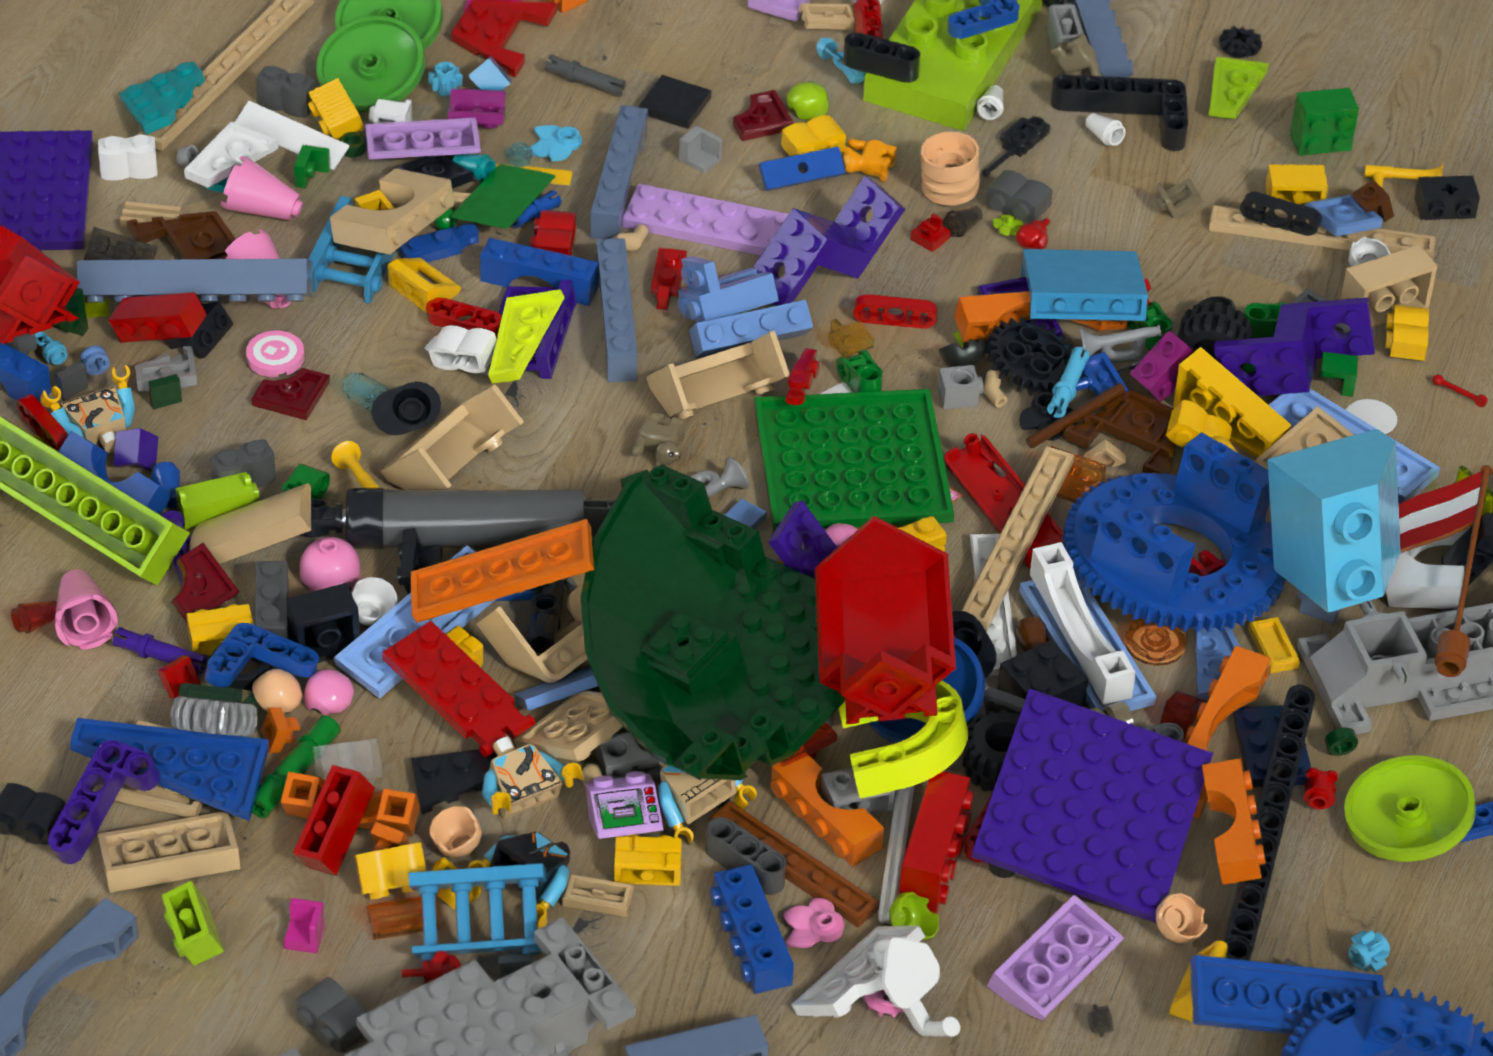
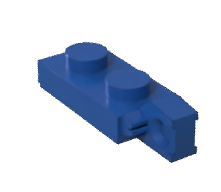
M475 223L451 227L413 237L400 246L399 250L404 258H422L426 262H432L462 254V249L479 243V230Z

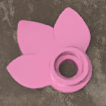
M814 898L811 900L809 907L803 905L794 906L783 914L784 921L794 929L785 942L786 946L794 948L812 947L819 941L826 943L834 942L843 934L845 925L843 917L835 912L834 905L827 899Z

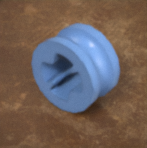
M90 346L80 356L81 362L86 366L87 373L90 375L101 374L109 368V357L101 346Z

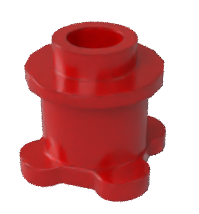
M1317 768L1308 769L1306 772L1308 781L1305 782V792L1303 794L1305 803L1317 810L1330 808L1336 800V785L1334 783L1338 781L1337 772L1333 770L1320 771Z

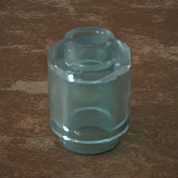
M356 372L350 373L342 386V390L348 399L371 411L375 399L387 391L385 385L364 373Z

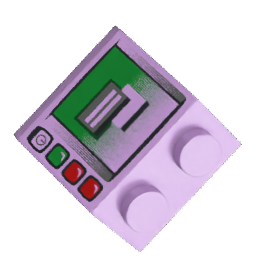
M636 771L627 773L626 777L613 779L612 776H598L593 779L594 781L585 782L588 819L598 839L663 830L655 783L650 774Z

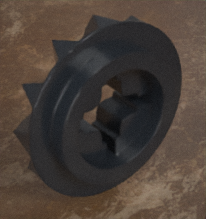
M1232 26L1230 30H1223L1222 35L1219 37V46L1225 53L1235 57L1254 56L1261 50V35L1254 33V29L1247 30L1244 29V26L1242 28Z

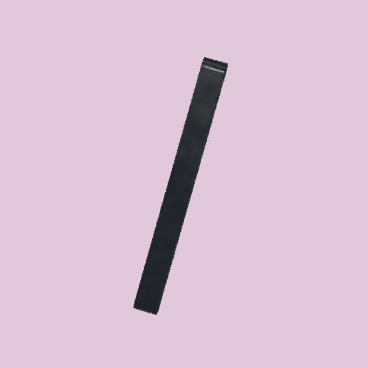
M1298 684L1290 687L1281 709L1256 807L1257 814L1254 815L1253 819H1258L1262 839H1257L1255 842L1256 845H1263L1266 864L1260 865L1262 878L1237 882L1223 941L1228 945L1226 954L1228 959L1250 961L1315 703L1313 690L1305 685Z

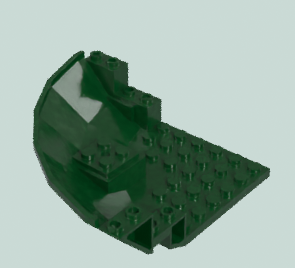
M661 464L650 471V476L644 482H642L641 475L635 473L625 483L593 538L594 570L585 573L580 596L585 654L610 713L654 759L668 766H673L695 778L742 780L747 777L746 771L756 760L772 766L793 756L845 702V697L840 692L821 684L819 681L815 579L766 557L758 530L712 510L703 482Z

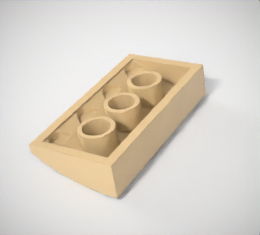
M309 483L199 523L192 534L190 551L204 543L217 562L221 564L311 531V486Z
M225 811L97 834L109 893L241 869L238 845L229 813Z

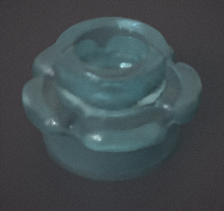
M517 142L512 144L510 149L506 150V156L509 157L508 161L511 165L523 167L530 164L533 150L527 144Z

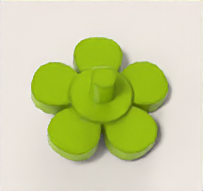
M1001 215L1000 219L995 218L993 220V226L999 229V233L1009 236L1010 233L1016 236L1018 229L1024 225L1021 220H1014V217L1009 215Z

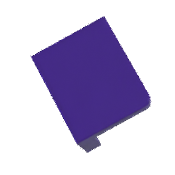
M141 428L117 431L114 466L127 467L137 465L152 471L157 461L158 436Z

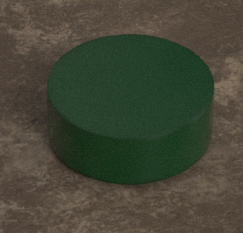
M349 132L339 138V141L350 145L344 154L346 157H359L367 150L366 138L360 133Z
M1347 727L1331 731L1324 740L1328 752L1335 756L1346 755L1358 746L1355 731Z

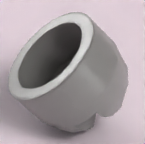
M194 145L184 146L178 150L176 161L179 166L186 168L200 153Z

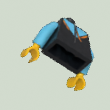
M531 832L519 836L506 835L497 841L484 855L485 859L483 861L475 860L470 862L468 869L543 863L546 868L547 882H538L539 887L535 888L536 901L538 899L541 900L540 904H536L537 916H541L538 921L539 929L547 925L548 908L554 907L567 886L570 874L567 868L570 860V849L566 843H553L539 832ZM512 884L522 892V888H519L518 884Z

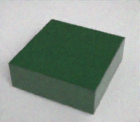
M177 374L148 381L150 403L153 409L182 402L180 379Z

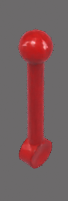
M1439 374L1434 375L1432 378L1433 384L1437 386L1443 385L1474 400L1479 407H1484L1488 402L1486 396L1482 394L1477 396L1444 380L1443 376Z

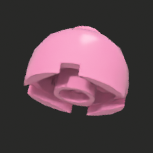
M323 537L314 540L306 547L300 557V581L302 585L304 583L308 586L309 592L347 583L352 591L356 582L361 579L359 555L354 547L344 539Z

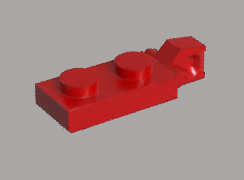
M673 248L658 249L651 283V294H657L656 309L668 310L670 297H679L678 290L681 289L683 280L681 275V269L683 268L681 259L687 258V250Z

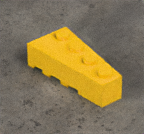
M1200 347L1179 364L1173 407L1175 408L1182 400H1188L1201 406L1207 414L1225 420L1232 427L1230 442L1254 457L1258 458L1291 429L1292 425L1203 348Z

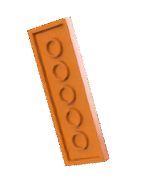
M584 519L412 571L411 608L415 622L433 619L594 570L592 533L588 520Z

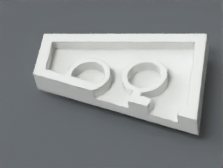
M230 122L184 169L185 178L209 188L229 177L235 164L241 166L243 163L239 159L241 156H246L256 162L277 150L278 140Z

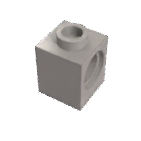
M974 365L939 368L937 390L943 410L978 406L979 394H983L984 387L982 377L977 376Z

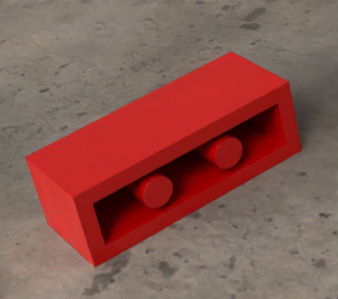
M195 292L123 298L108 321L120 342L124 343L193 337L207 314Z
M332 765L293 851V854L309 869L334 876L337 875L375 790V787L359 771Z

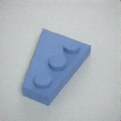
M1224 626L1223 631L1212 628L1211 632H1207L1205 629L1195 632L1197 702L1209 700L1208 691L1214 678L1219 680L1221 676L1219 669L1224 656H1230L1235 645L1240 647L1232 629L1228 626Z

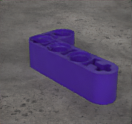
M107 740L99 745L49 834V845L60 861L65 864H73L82 859L123 784L141 791H148L157 786L160 781V772L149 754L116 740ZM120 756L116 762L108 763L111 758ZM148 767L145 773L136 775L140 769ZM104 784L102 789L93 792L97 785ZM88 812L85 818L77 820L80 814Z

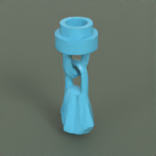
M826 37L818 41L816 44L817 54L823 60L833 57L834 64L845 73L851 84H860L862 81H865L866 72L848 68L845 64L842 65L839 62L844 59V52H837L838 43Z
M43 331L35 333L36 343L42 346L43 358L49 364H62L67 358L66 347L60 341H53Z

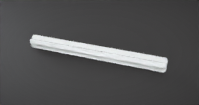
M915 785L896 790L878 912V920L882 924H891L889 909L899 895L901 867L906 851Z

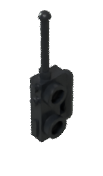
M1034 116L1029 119L1022 117L1000 135L1003 149L1007 150V152L987 169H984L982 175L988 177L994 169L1010 156L1017 155L1021 157L1049 134L1050 125L1042 118Z

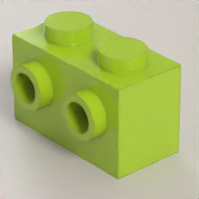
M192 881L161 895L167 911L164 913V917L168 926L175 934L176 938L173 939V943L180 957L186 956L195 966L224 952L207 899Z

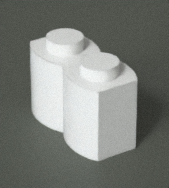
M136 135L126 139L109 136L98 140L101 179L114 181L128 177L148 179L158 176L155 137Z
M445 326L441 329L428 351L433 366L439 369L449 371L461 369L470 373H482L486 371L492 361L497 339L495 333L487 329L473 328L467 330L459 326Z

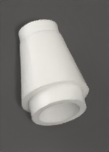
M990 86L978 100L977 111L983 119L994 120L1003 113V90L1000 86Z
M1096 113L1090 114L1086 119V127L1107 146H1116L1125 137V128L1118 120L1097 115Z

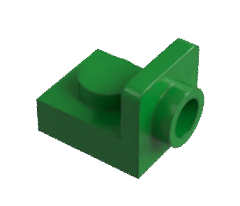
M302 145L294 164L295 187L306 189L310 178L315 177L316 171L329 173L331 163L330 150L328 148Z

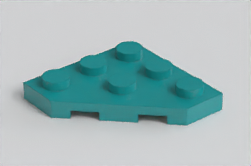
M194 61L190 63L185 62L167 73L154 75L151 80L144 83L131 85L125 91L118 94L123 105L147 135L172 124L177 118L175 112L178 108H184L193 97L192 90L195 86L201 87L205 82V78L201 69Z

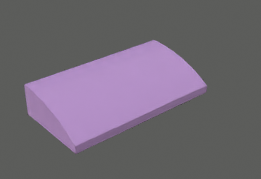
M476 118L365 124L369 160L481 153Z
M1073 895L993 973L987 987L1024 1013L1044 1020L1124 940V937L1077 896Z

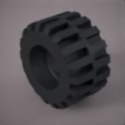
M1208 301L1204 302L1202 306L1196 304L1192 309H1188L1185 312L1177 337L1187 344L1193 352L1201 347L1216 360L1214 351L1215 341L1252 339L1253 329L1250 327L1249 319L1243 318L1244 313L1240 310L1235 311L1234 306L1222 305L1223 302L1217 301L1216 304H1211ZM1246 363L1241 364L1240 368L1243 369Z
M1000 710V713L990 711L987 712V716H978L976 722H971L968 726V740L964 748L963 767H965L966 776L971 777V782L975 786L981 785V790L994 791L1007 754L1001 752L1008 751L1020 716L1019 712L1007 713V710Z

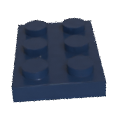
M1282 706L1241 707L1233 712V720L1245 771L1250 770L1253 787H1262ZM1304 743L1294 785H1305V782L1308 781L1306 772L1311 768L1306 743Z

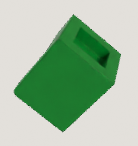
M1323 352L1319 376L1342 380L1341 396L1353 397L1357 378L1358 356Z

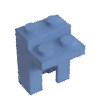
M694 256L681 259L683 264L681 275L688 287L678 290L679 299L677 300V305L684 318L703 322L739 314L779 301L773 273L765 271L757 274L756 269L747 268L717 277L714 261Z

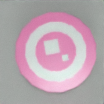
M267 331L258 334L249 341L246 347L249 367L257 374L271 378L279 377V374L286 373V376L297 371L305 360L304 344L299 337L285 331Z

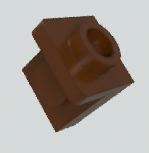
M1374 179L1352 193L1353 200L1366 213L1374 211L1383 218L1384 222L1394 217L1390 196Z

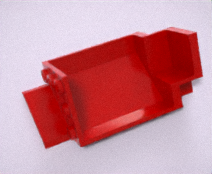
M0 225V343L5 344L14 341L13 338L27 333L32 335L50 329L52 325L63 321L71 322L80 319L65 307L80 281L24 237Z
M873 516L815 567L819 681L821 684L840 692L845 697L846 725L857 724L860 718L878 716L879 721L905 719L906 713L924 712V717L938 715L936 685L956 669L948 553Z

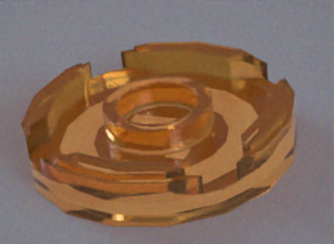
M1139 618L1132 620L1128 624L1124 641L1126 649L1133 658L1145 664L1161 666L1174 663L1184 655L1187 645V634L1181 628L1175 627L1174 630H1170L1169 626L1165 625L1159 628L1156 623L1150 622L1145 624V620Z

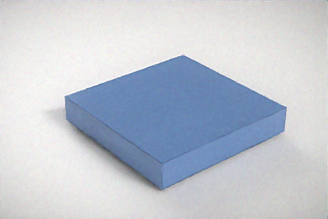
M1351 194L1305 203V206L1311 207L1320 213L1322 217L1320 225L1335 236L1382 228L1383 218L1374 211L1366 213L1353 200Z

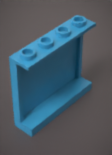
M1023 249L1021 276L1026 277L1030 293V319L1146 321L1148 293L1137 251Z

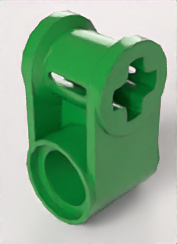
M1156 301L1148 304L1146 321L1129 320L1128 322L1130 330L1160 325L1162 336L1157 335L1145 341V347L1148 351L1168 331L1172 332V320L1163 312Z
M1288 303L1248 304L1245 307L1243 318H1248L1250 321V327L1253 329L1252 339L1274 337L1281 304Z
M861 350L858 352V355L849 358L840 357L836 360L839 377L853 392L882 391L883 371L867 350Z
M301 463L283 484L282 492L309 483L311 486V499H320L327 492L330 474Z

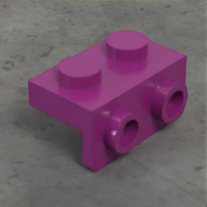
M452 88L450 91L448 119L476 118L477 124H482L484 128H497L498 125H503L506 92L504 90Z
M1168 331L1131 371V375L1161 403L1165 397L1170 396L1176 389L1179 364L1194 352L1174 333Z

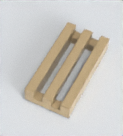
M800 4L798 11L800 14H803L801 18L802 21H806V29H855L854 15L849 4Z
M126 201L125 209H123L122 216L119 219L120 227L127 228V221L137 219L138 223L152 222V217H163L164 220L180 219L182 208Z
M570 874L562 898V906L627 917L631 898L634 895V885Z

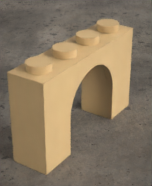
M397 168L393 169L381 178L379 183L380 191L395 209L378 211L345 205L330 216L333 242L390 255L454 205L451 180Z

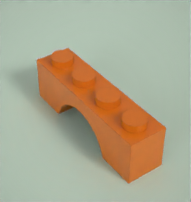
M803 749L773 765L770 786L775 796L782 798L792 808L797 817L803 818L812 827L813 832L832 847L838 857L844 858L853 867L883 848L884 827L864 808L840 809L822 800L818 794L821 790L822 767Z
M1241 758L1202 765L1210 810L1225 813L1235 820L1224 834L1214 839L1222 885L1262 878L1260 865L1266 864L1263 845H1256L1255 840L1262 838L1258 819L1252 820L1251 815L1257 814L1254 795H1247V790H1253L1250 770L1243 771Z
M288 772L281 798V804L286 815L308 819L325 780L321 777ZM385 788L379 792H373L358 828L372 830L375 822H379L404 832L406 836L413 837L420 809L416 794Z

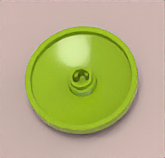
M1408 755L1382 761L1363 772L1354 781L1346 795L1344 811L1350 835L1360 847L1383 859L1412 862L1438 856L1456 846L1468 834L1473 825L1476 815V802L1470 781L1458 768L1438 758Z

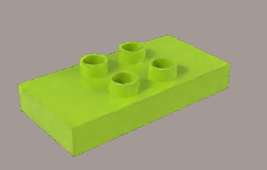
M915 0L889 40L915 47L920 51L918 79L914 82L905 83L866 73L863 101L965 131L977 112L978 100L990 86L994 85L1042 9V0H1016L1020 5L1019 16L1016 22L962 39L949 35V17L954 13L982 5L979 0ZM978 17L979 19H982V20H988V19H989V18H986V17Z

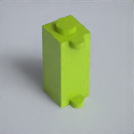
M247 472L175 488L177 510L183 515L185 530L196 528L201 522L260 500L256 483H252L251 477Z

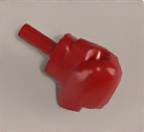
M1048 218L1041 222L1035 220L1021 226L1016 233V242L1026 249H1045L1048 243L1046 226L1050 224V220Z
M443 950L438 951L432 960L423 961V968L403 969L401 973L402 978L424 976V983L426 984L461 967L455 955Z

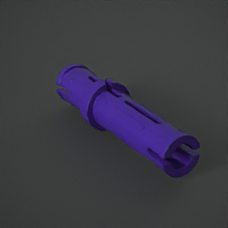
M119 627L115 633L120 635V637L126 638V640L115 636L113 638V646L136 652L139 657L145 659L149 656L171 663L182 655L189 656L197 674H202L205 667L194 663V661L207 665V655L156 640L153 635L148 633L141 635Z

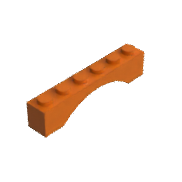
M1029 291L959 297L954 318L962 341L968 342L969 339L975 341L979 338L988 340L994 327H999L1002 321L1008 324L1010 318H1013L1017 323L1021 317L1025 320H1032L1029 316L1030 293ZM1063 319L1087 325L1098 331L1126 329L1129 320Z
M1235 645L1231 655L1224 656L1219 669L1221 676L1219 680L1213 679L1208 691L1210 698L1207 703H1201L1196 720L1199 721L1196 727L1192 725L1189 727L1185 743L1207 751L1210 739L1218 726L1231 713L1258 699L1269 676L1271 658ZM1205 781L1193 817L1199 819L1208 803Z

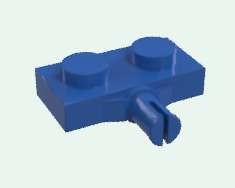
M1105 352L1089 357L1082 372L1083 377L1079 379L1076 386V391L1088 388L1095 396L1118 383L1124 386L1125 393L1129 391Z

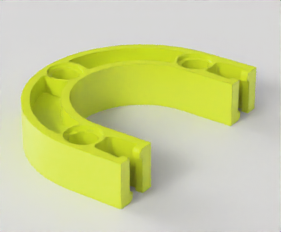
M944 681L936 685L938 715L924 717V712L905 714V718H913L926 723L915 735L892 745L849 754L860 799L922 783L947 769L960 756L968 740V729L961 698L952 686ZM845 702L838 708L843 729L879 720L878 716L860 718L859 723L846 725Z

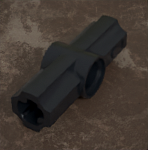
M564 580L538 586L535 596L531 600L532 615L527 642L536 653L542 654L555 644L557 631L561 627L560 612L565 590Z

